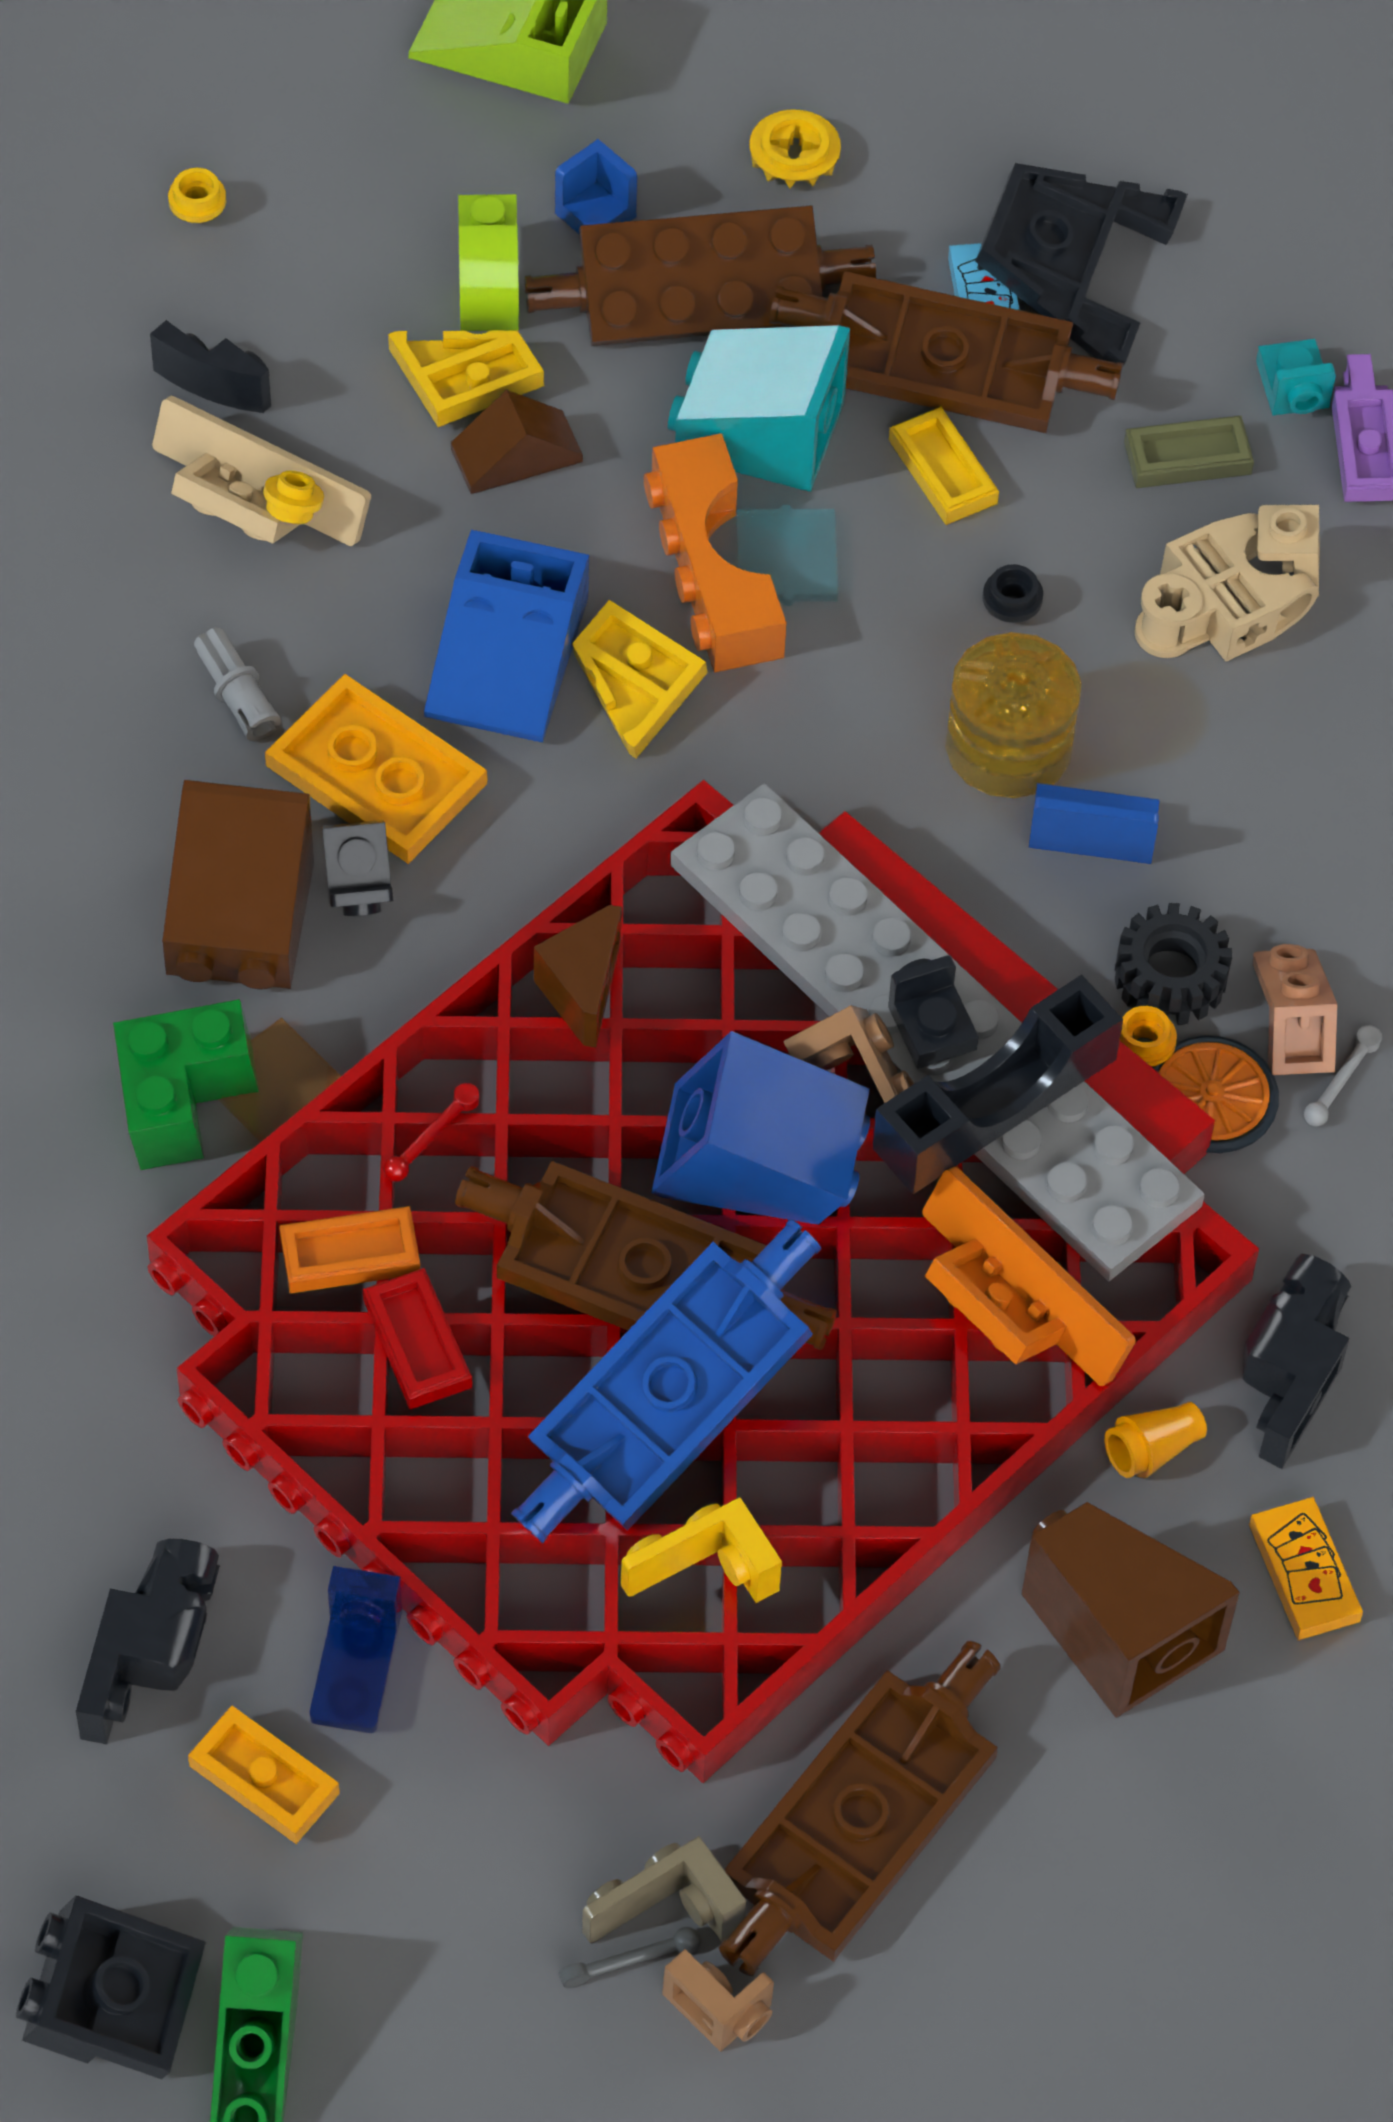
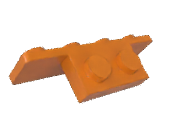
M958 1167L945 1170L924 1206L922 1213L956 1248L934 1258L925 1277L946 1297L950 1304L959 1309L991 1340L998 1350L1003 1352L1015 1364L1057 1344L1098 1385L1104 1386L1113 1381L1135 1344L1134 1335Z

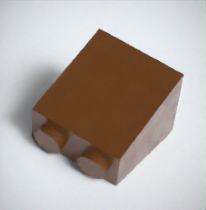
M184 780L162 939L166 975L179 976L190 982L217 980L242 983L249 988L259 990L271 987L291 989L314 866L310 794Z
M1086 1502L1068 1514L1065 1510H1058L1048 1515L1035 1527L1032 1532L1021 1595L1117 1718L1225 1651L1240 1592L1231 1581Z

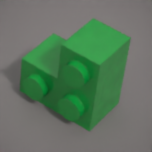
M240 999L113 1023L128 1132L141 1170L204 1159L196 1104L259 1092L251 1037Z

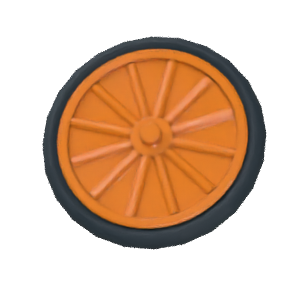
M1206 1035L1187 1038L1176 1043L1175 1051L1168 1060L1162 1064L1152 1066L1153 1069L1215 1120L1211 1143L1206 1153L1220 1154L1237 1151L1249 1146L1266 1133L1275 1119L1279 1107V1089L1275 1076L1272 1075L1270 1067L1261 1056L1239 1041L1222 1036Z

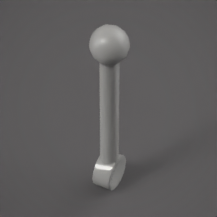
M1365 1025L1358 1030L1355 1039L1356 1047L1319 1100L1311 1102L1306 1106L1304 1118L1309 1125L1318 1127L1326 1123L1329 1117V1106L1365 1054L1379 1049L1382 1033L1377 1027Z

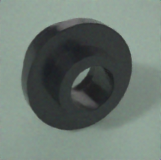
M1017 564L1005 565L997 569L985 582L983 603L987 611L999 620L1011 623L1023 622L1034 617L1041 609L1043 588L1036 575L1027 567ZM1013 595V596H1017V597H1019V598H1018V599H1013V598H1008V597H1006V596Z

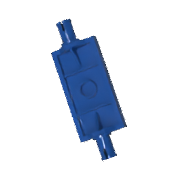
M789 1219L786 1226L752 1262L745 1259L742 1263H739L712 1242L531 1432L528 1438L553 1461L550 1467L554 1471L511 1514L528 1531L530 1530L540 1542L544 1543L547 1540V1536L583 1498L587 1502H590L593 1498L628 1531L813 1335L810 1328L781 1301L784 1295L780 1290L815 1253L817 1254L822 1249L819 1243L806 1230L804 1232L800 1230L801 1226L797 1222Z

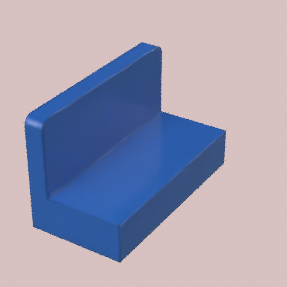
M1037 783L1028 848L1151 864L1159 822L1160 799Z

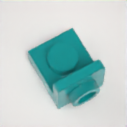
M1316 339L1258 346L1256 363L1272 416L1289 413L1308 414L1330 407L1336 373L1332 363L1323 364Z

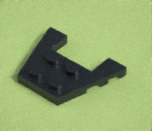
M1015 163L1006 180L975 262L1039 314L1073 322L1070 339L1091 356L1114 363L1121 362L1124 366L1140 322L1087 299V290L1113 221L1167 245L1175 231L1188 194L1172 189H1167L1164 195L1140 191V184L1119 181L1116 187L1088 183L1084 174Z

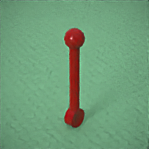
M471 1083L458 1085L454 1090L453 1102L400 1156H393L387 1159L383 1169L385 1176L394 1182L405 1179L409 1173V1165L462 1111L468 1112L477 1108L479 1104L478 1088Z

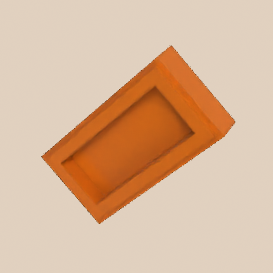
M410 1206L279 1225L290 1294L392 1279L420 1270V1259Z

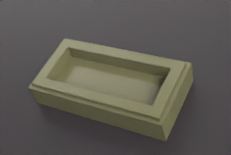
M1241 415L1129 428L1125 431L1124 444L1136 488L1252 475L1254 460Z

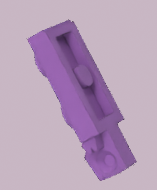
M1371 354L1347 355L1346 372H1343L1344 386L1334 387L1332 400L1344 502L1393 501V389H1388L1387 385L1375 386Z

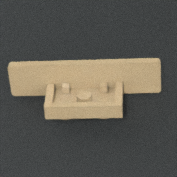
M169 396L162 401L152 447L155 451L186 466L175 474L171 494L191 503L197 511L203 514L217 516L242 528L243 532L251 538L268 541L273 544L300 524L283 522L269 514L266 509L267 500L263 495L265 482L268 478L280 475L284 471H299L309 475L324 493L321 509L314 513L311 521L304 524L348 546H353L360 541L371 500L369 491L175 396Z

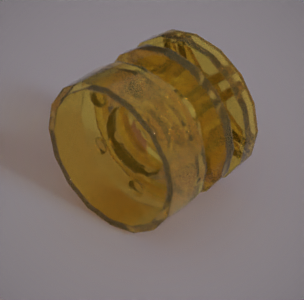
M1009 632L984 638L968 648L956 664L951 690L945 748L952 768L968 785L988 795L1019 798L1036 794L1037 783L1055 784L1070 765L1082 683L1075 663L1059 646L1037 635Z

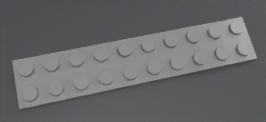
M765 783L671 851V866L829 1017L850 1005L867 1009L869 1015L877 1013L885 1023L893 1039L894 1047L887 1051L897 1072L905 1070L914 1084L927 1075L934 1081L946 1082L971 1072L999 1051L1022 1024L953 959L956 966L954 986L979 1036L978 1047L975 1051L917 1069L888 1008L891 975L914 960L923 958L934 960L948 954ZM1085 1081L975 1153L994 1174L1108 1282L1199 1210L1203 1205L1205 1193Z

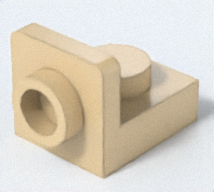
M1319 505L1260 506L1258 509V559L1262 561H1282L1283 573H1294V575L1305 573L1311 578L1318 589L1320 563Z

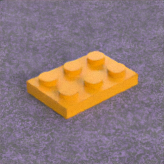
M346 674L330 687L265 752L266 767L304 793L310 794L311 798L346 822L356 823L384 820L388 851L407 864L487 785V770Z

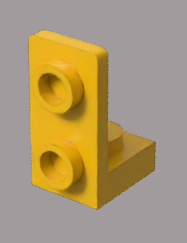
M739 1497L722 1507L719 1504L703 1507L687 1520L685 1526L664 1537L654 1534L638 1541L622 1559L621 1586L627 1596L631 1597L718 1552L719 1561L729 1580L735 1586L744 1584L754 1601L758 1603L780 1591L782 1561Z

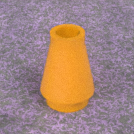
M1186 1402L1171 1408L1121 1416L1115 1421L1114 1427L1108 1429L1105 1433V1449L1111 1464L1121 1476L1125 1478L1133 1476L1147 1478L1192 1443L1203 1439L1207 1434V1425L1202 1412L1192 1402Z

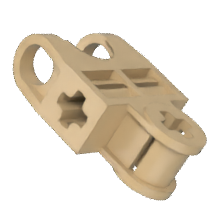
M1248 513L1215 521L1166 544L1160 575L1151 578L1142 590L1141 607L1143 611L1136 621L1135 638L1143 650L1161 658L1178 657L1188 650L1210 641L1225 662L1274 640L1297 623L1314 604L1319 589L1305 573L1290 576L1288 572L1278 575L1266 574L1255 569L1249 563L1250 560L1258 555V514Z

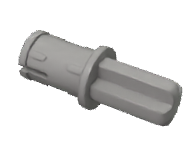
M213 627L206 633L198 635L194 641V646L216 682L214 695L219 701L225 702L231 709L245 737L249 741H258L274 733L277 730L275 726L281 724V717L261 690L262 688L258 683V671L253 666L244 665L223 629Z

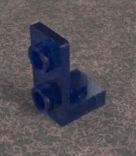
M333 1566L328 1587L330 1622L310 1707V1721L316 1725L374 1733L378 1727L402 1615L401 1579L399 1576Z

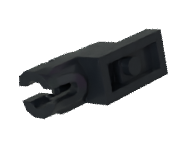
M1303 1253L1295 1259L1284 1277L1283 1282L1285 1284L1280 1292L1271 1297L1267 1307L1245 1341L1243 1352V1380L1259 1392L1270 1397L1256 1426L1257 1429L1265 1432L1259 1458L1283 1469L1342 1369L1350 1339L1335 1331L1342 1307L1349 1297L1347 1293L1352 1287L1349 1280L1332 1264L1314 1255Z
M185 1539L159 1541L156 1544L153 1558L136 1593L110 1588L76 1708L81 1740L102 1744L108 1743L113 1722L123 1723L125 1721L131 1700L132 1685L175 1691L188 1676L194 1665L204 1624L207 1620L205 1601L211 1599L220 1565H217L219 1555L214 1548L200 1542Z

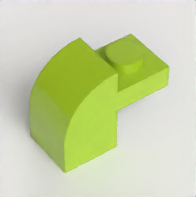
M517 194L458 195L460 331L519 330Z

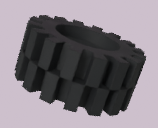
M1169 903L1167 914H1161L1157 904L1148 907L1146 919L1140 913H1137L1131 918L1130 927H1124L1114 970L1116 971V988H1123L1121 999L1127 1006L1138 1000L1137 1007L1152 1006L1160 1009L1167 1016L1176 1015L1177 1025L1188 1024L1191 1011L1199 1021L1208 1015L1209 1005L1216 1009L1221 1002L1222 994L1225 993L1232 961V948H1228L1229 937L1225 930L1216 933L1218 921L1211 915L1203 923L1199 921L1201 913L1199 908L1190 906L1188 915L1179 914L1180 903ZM1176 951L1190 957L1196 963L1197 970L1194 974L1186 977H1169L1154 970L1150 966L1149 959L1158 952Z

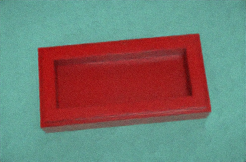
M425 1268L363 1289V1301L410 1410L472 1388V1376Z

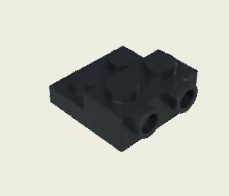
M76 1895L60 1910L59 1915L50 1912L46 1916L38 1934L35 1952L46 1956L40 1980L31 1977L27 1981L18 2002L16 2018L27 2021L22 2041L87 2064L93 2058L99 2057L163 2079L171 2071L206 1941Z

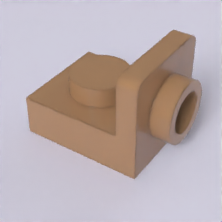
M685 1949L665 1966L662 1994L721 2052L737 2037L743 2042L749 2040L768 2022L773 2012L769 2007L772 2002L774 1981L763 1972L737 1996L733 1997L731 1995L733 1993L732 1986L725 1975L708 1961L700 1964Z

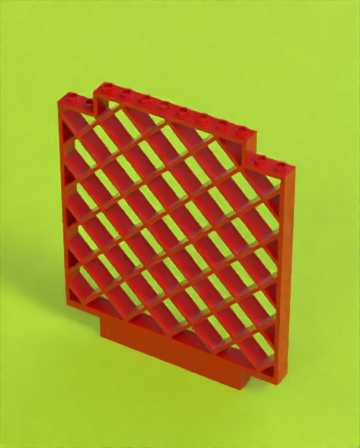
M704 779L147 1235L150 1260L147 1268L151 1277L168 1295L173 1296L175 1293H179L192 1306V1312L199 1324L209 1334L214 1336L177 1367L180 1393L177 1399L178 1404L185 1415L196 1426L204 1428L209 1425L223 1439L222 1443L226 1452L239 1467L245 1471L254 1468L269 1482V1491L281 1507L291 1514H295L299 1510L315 1525L314 1532L317 1538L331 1554L336 1557H341L345 1554L361 1569V1578L373 1594L383 1601L392 1598L408 1613L406 1615L408 1623L423 1641L429 1645H434L436 1642L441 1644L454 1657L453 1662L456 1669L472 1687L481 1690L485 1686L502 1702L501 1709L506 1718L521 1733L528 1735L533 1731L547 1746H550L608 1694L607 1700L621 1720L632 1727L640 1724L656 1739V1747L668 1764L679 1772H684L688 1769L702 1783H705L1251 1282L1259 1253V1248L1203 1201V1205L1199 1210L1133 1262L1174 1263L1176 1306L1160 1321L1118 1320L1134 1335L1135 1344L1113 1381L1104 1386H1100L1093 1381L1085 1388V1371L1056 1344L1022 1361L1065 1362L1066 1407L1048 1423L970 1422L968 1361H1013L998 1350L991 1340L967 1319L959 1309L949 1303V1319L851 1317L850 1259L934 1260V1258L956 1247L925 1217H850V1203L844 1208L839 1207L833 1212L834 1216H828L819 1225L795 1221L801 1226L800 1230L802 1232L806 1230L822 1247L810 1259H834L835 1310H837V1314L830 1335H824L826 1343L822 1350L805 1343L790 1359L836 1360L837 1420L736 1419L735 1417L694 1461H721L722 1506L737 1499V1461L837 1462L838 1526L759 1525V1527L778 1554L783 1567H839L840 1613L818 1633H737V1586L729 1580L722 1568V1632L618 1631V1565H621L622 1559L638 1541L654 1534L664 1537L685 1526V1524H634L627 1531L605 1510V1523H559L547 1536V1540L542 1543L520 1522H501L502 1459H550L528 1438L531 1432L546 1417H503L504 1356L604 1357L628 1330L588 1314L505 1313L506 1282L497 1278V1264L508 1245L511 1232H508L507 1229L508 1224L478 1212L411 1211L418 1254L493 1255L491 1313H444L462 1355L491 1356L489 1417L388 1415L389 1360L368 1312L276 1311L279 1253H283L279 1225L374 1211L281 1210L282 1176L308 1154L381 1155L379 1211L394 1209L395 1182L385 1176L384 1164L387 1159L393 1156H400L441 1115V1113L397 1112L398 1080L424 1059L497 1060L496 1113H460L419 1156L495 1157L494 1176L507 1182L508 1157L608 1158V1183L621 1188V1158L659 1159L668 1116L622 1115V1062L697 1063L731 1031L790 1055L783 1041L820 1021L734 1020V969H780L721 913L720 925L623 924V895L646 876H681L671 866V851L734 806ZM846 811L819 832L828 843L1021 1023L1032 1006L1058 990L1045 977ZM608 905L622 907L621 944L610 987V1018H603L596 1048L584 1046L563 1018L511 1017L512 986L534 969V946ZM623 968L720 969V1020L622 1018ZM498 999V1017L477 1016ZM1121 1041L1119 1042L1117 1060L1085 1080L1098 1095L1183 1174L1189 1171L1207 1154L1206 1151L1211 1143L1215 1120ZM856 1044L851 1046L854 1055L844 1063L831 1068V1073L847 1079V1065H866ZM510 1061L609 1062V1115L509 1114ZM383 1093L382 1112H361ZM870 1118L869 1131L862 1146L857 1150L856 1161H883L872 1149L875 1118ZM975 1154L963 1161L983 1163ZM961 1162L955 1167H958L963 1172V1166ZM265 1191L264 1210L243 1209ZM721 1208V1215H691L764 1245H768L789 1221L788 1219L764 1215H735V1210ZM1011 1218L1056 1262H1061V1267L1081 1285L1080 1262L1087 1261L1043 1219ZM189 1252H262L259 1311L244 1310L186 1255ZM1195 1262L1210 1274L1197 1287L1195 1281ZM390 1279L378 1280L376 1284L388 1281ZM257 1353L255 1414L248 1418L215 1385L249 1356ZM275 1353L374 1354L372 1415L272 1414ZM852 1360L950 1361L952 1422L853 1421ZM289 1456L371 1457L368 1521L364 1525L357 1521ZM386 1457L488 1458L487 1522L384 1521ZM854 1462L953 1463L954 1509L934 1527L855 1526ZM971 1464H1002L972 1491ZM718 1552L691 1566H721ZM403 1563H486L485 1630L480 1635L475 1632ZM500 1564L605 1565L604 1631L499 1630ZM856 1567L888 1568L856 1597ZM518 1671L580 1673L554 1697L548 1700ZM634 1672L722 1673V1721L703 1737ZM738 1673L772 1674L738 1705Z

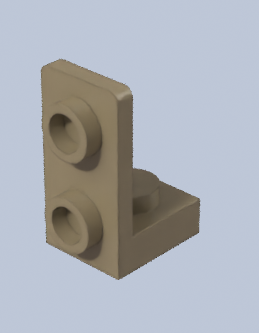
M698 1836L681 1847L678 1843H672L661 1848L648 1859L643 1871L627 1881L622 1882L620 1879H614L595 1890L588 1898L587 1906L583 1909L582 1933L592 1944L683 1888L679 1891V1895L690 1917L700 1927L708 1923L722 1942L733 1933L745 1918L746 1900L703 1840Z

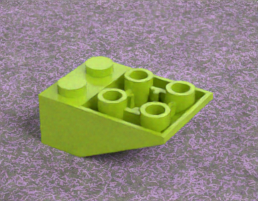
M434 0L408 55L413 60L569 104L607 24V0Z

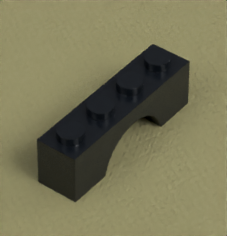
M1081 974L1032 1006L1024 1021L1008 1042L976 1069L957 1079L946 1082L934 1081L927 1075L876 1109L872 1149L911 1193L915 1194L939 1178L945 1170L965 1161L1117 1060L1123 1018Z

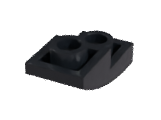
M167 320L150 333L153 371L169 382L201 398L227 407L264 413L271 407L269 369L255 353L251 351L244 352L227 338L208 351L205 344L192 333H183Z

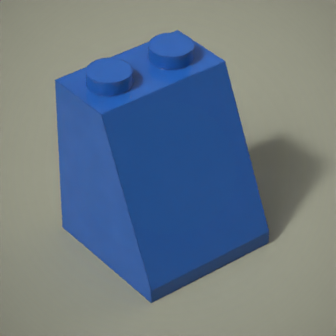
M731 1031L675 1083L651 1193L666 1199L819 1225L836 1209L846 1207L857 1190L859 1172L854 1170L857 1150L865 1141L870 1127V1117L865 1114L870 1088Z

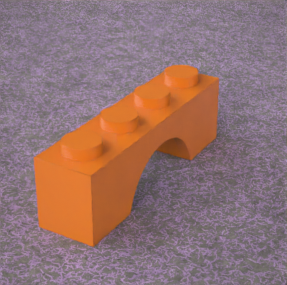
M722 433L653 447L652 472L644 473V488L648 504L651 509L659 507L663 520L659 521V532L664 552L667 556L675 554L679 567L675 568V582L679 598L682 603L691 602L695 615L691 616L690 623L696 649L698 651L707 650L714 673L784 658L787 625L771 576L735 567L724 560L709 542L711 535L721 525L736 516L738 479Z

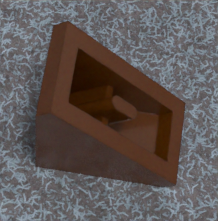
M505 390L451 442V451L471 494L583 462V454L563 410L509 390Z
M608 905L534 946V982L584 1046L597 1047L621 944L622 907Z

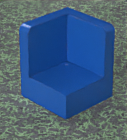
M599 139L557 167L555 171V214L578 234L579 228L582 225L628 222L636 218L637 173Z

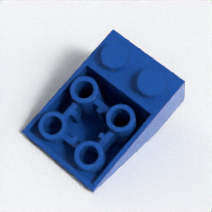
M471 529L455 576L424 709V717L543 743L572 652V643L576 639L589 598V555Z

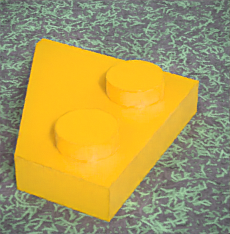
M518 330L488 331L483 334H473L468 331H443V340L408 341L407 331H394L388 334L390 352L437 427L486 409L505 390L523 395L544 387V370Z
M611 600L607 601L572 643L574 655L628 753L636 759L708 673L706 661Z

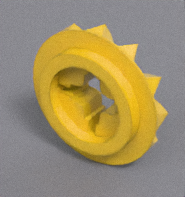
M796 109L775 112L762 119L751 133L749 149L752 166L764 171L767 182L777 178L783 179L789 189L796 181H806L811 186H814L819 176H832L835 163L840 159L841 141L839 134L829 121L818 114ZM794 138H799L801 153L799 158L791 159V157H788L790 145H793Z

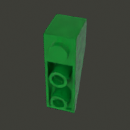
M233 1927L225 1935L210 2122L284 2121L298 2002L303 1932Z

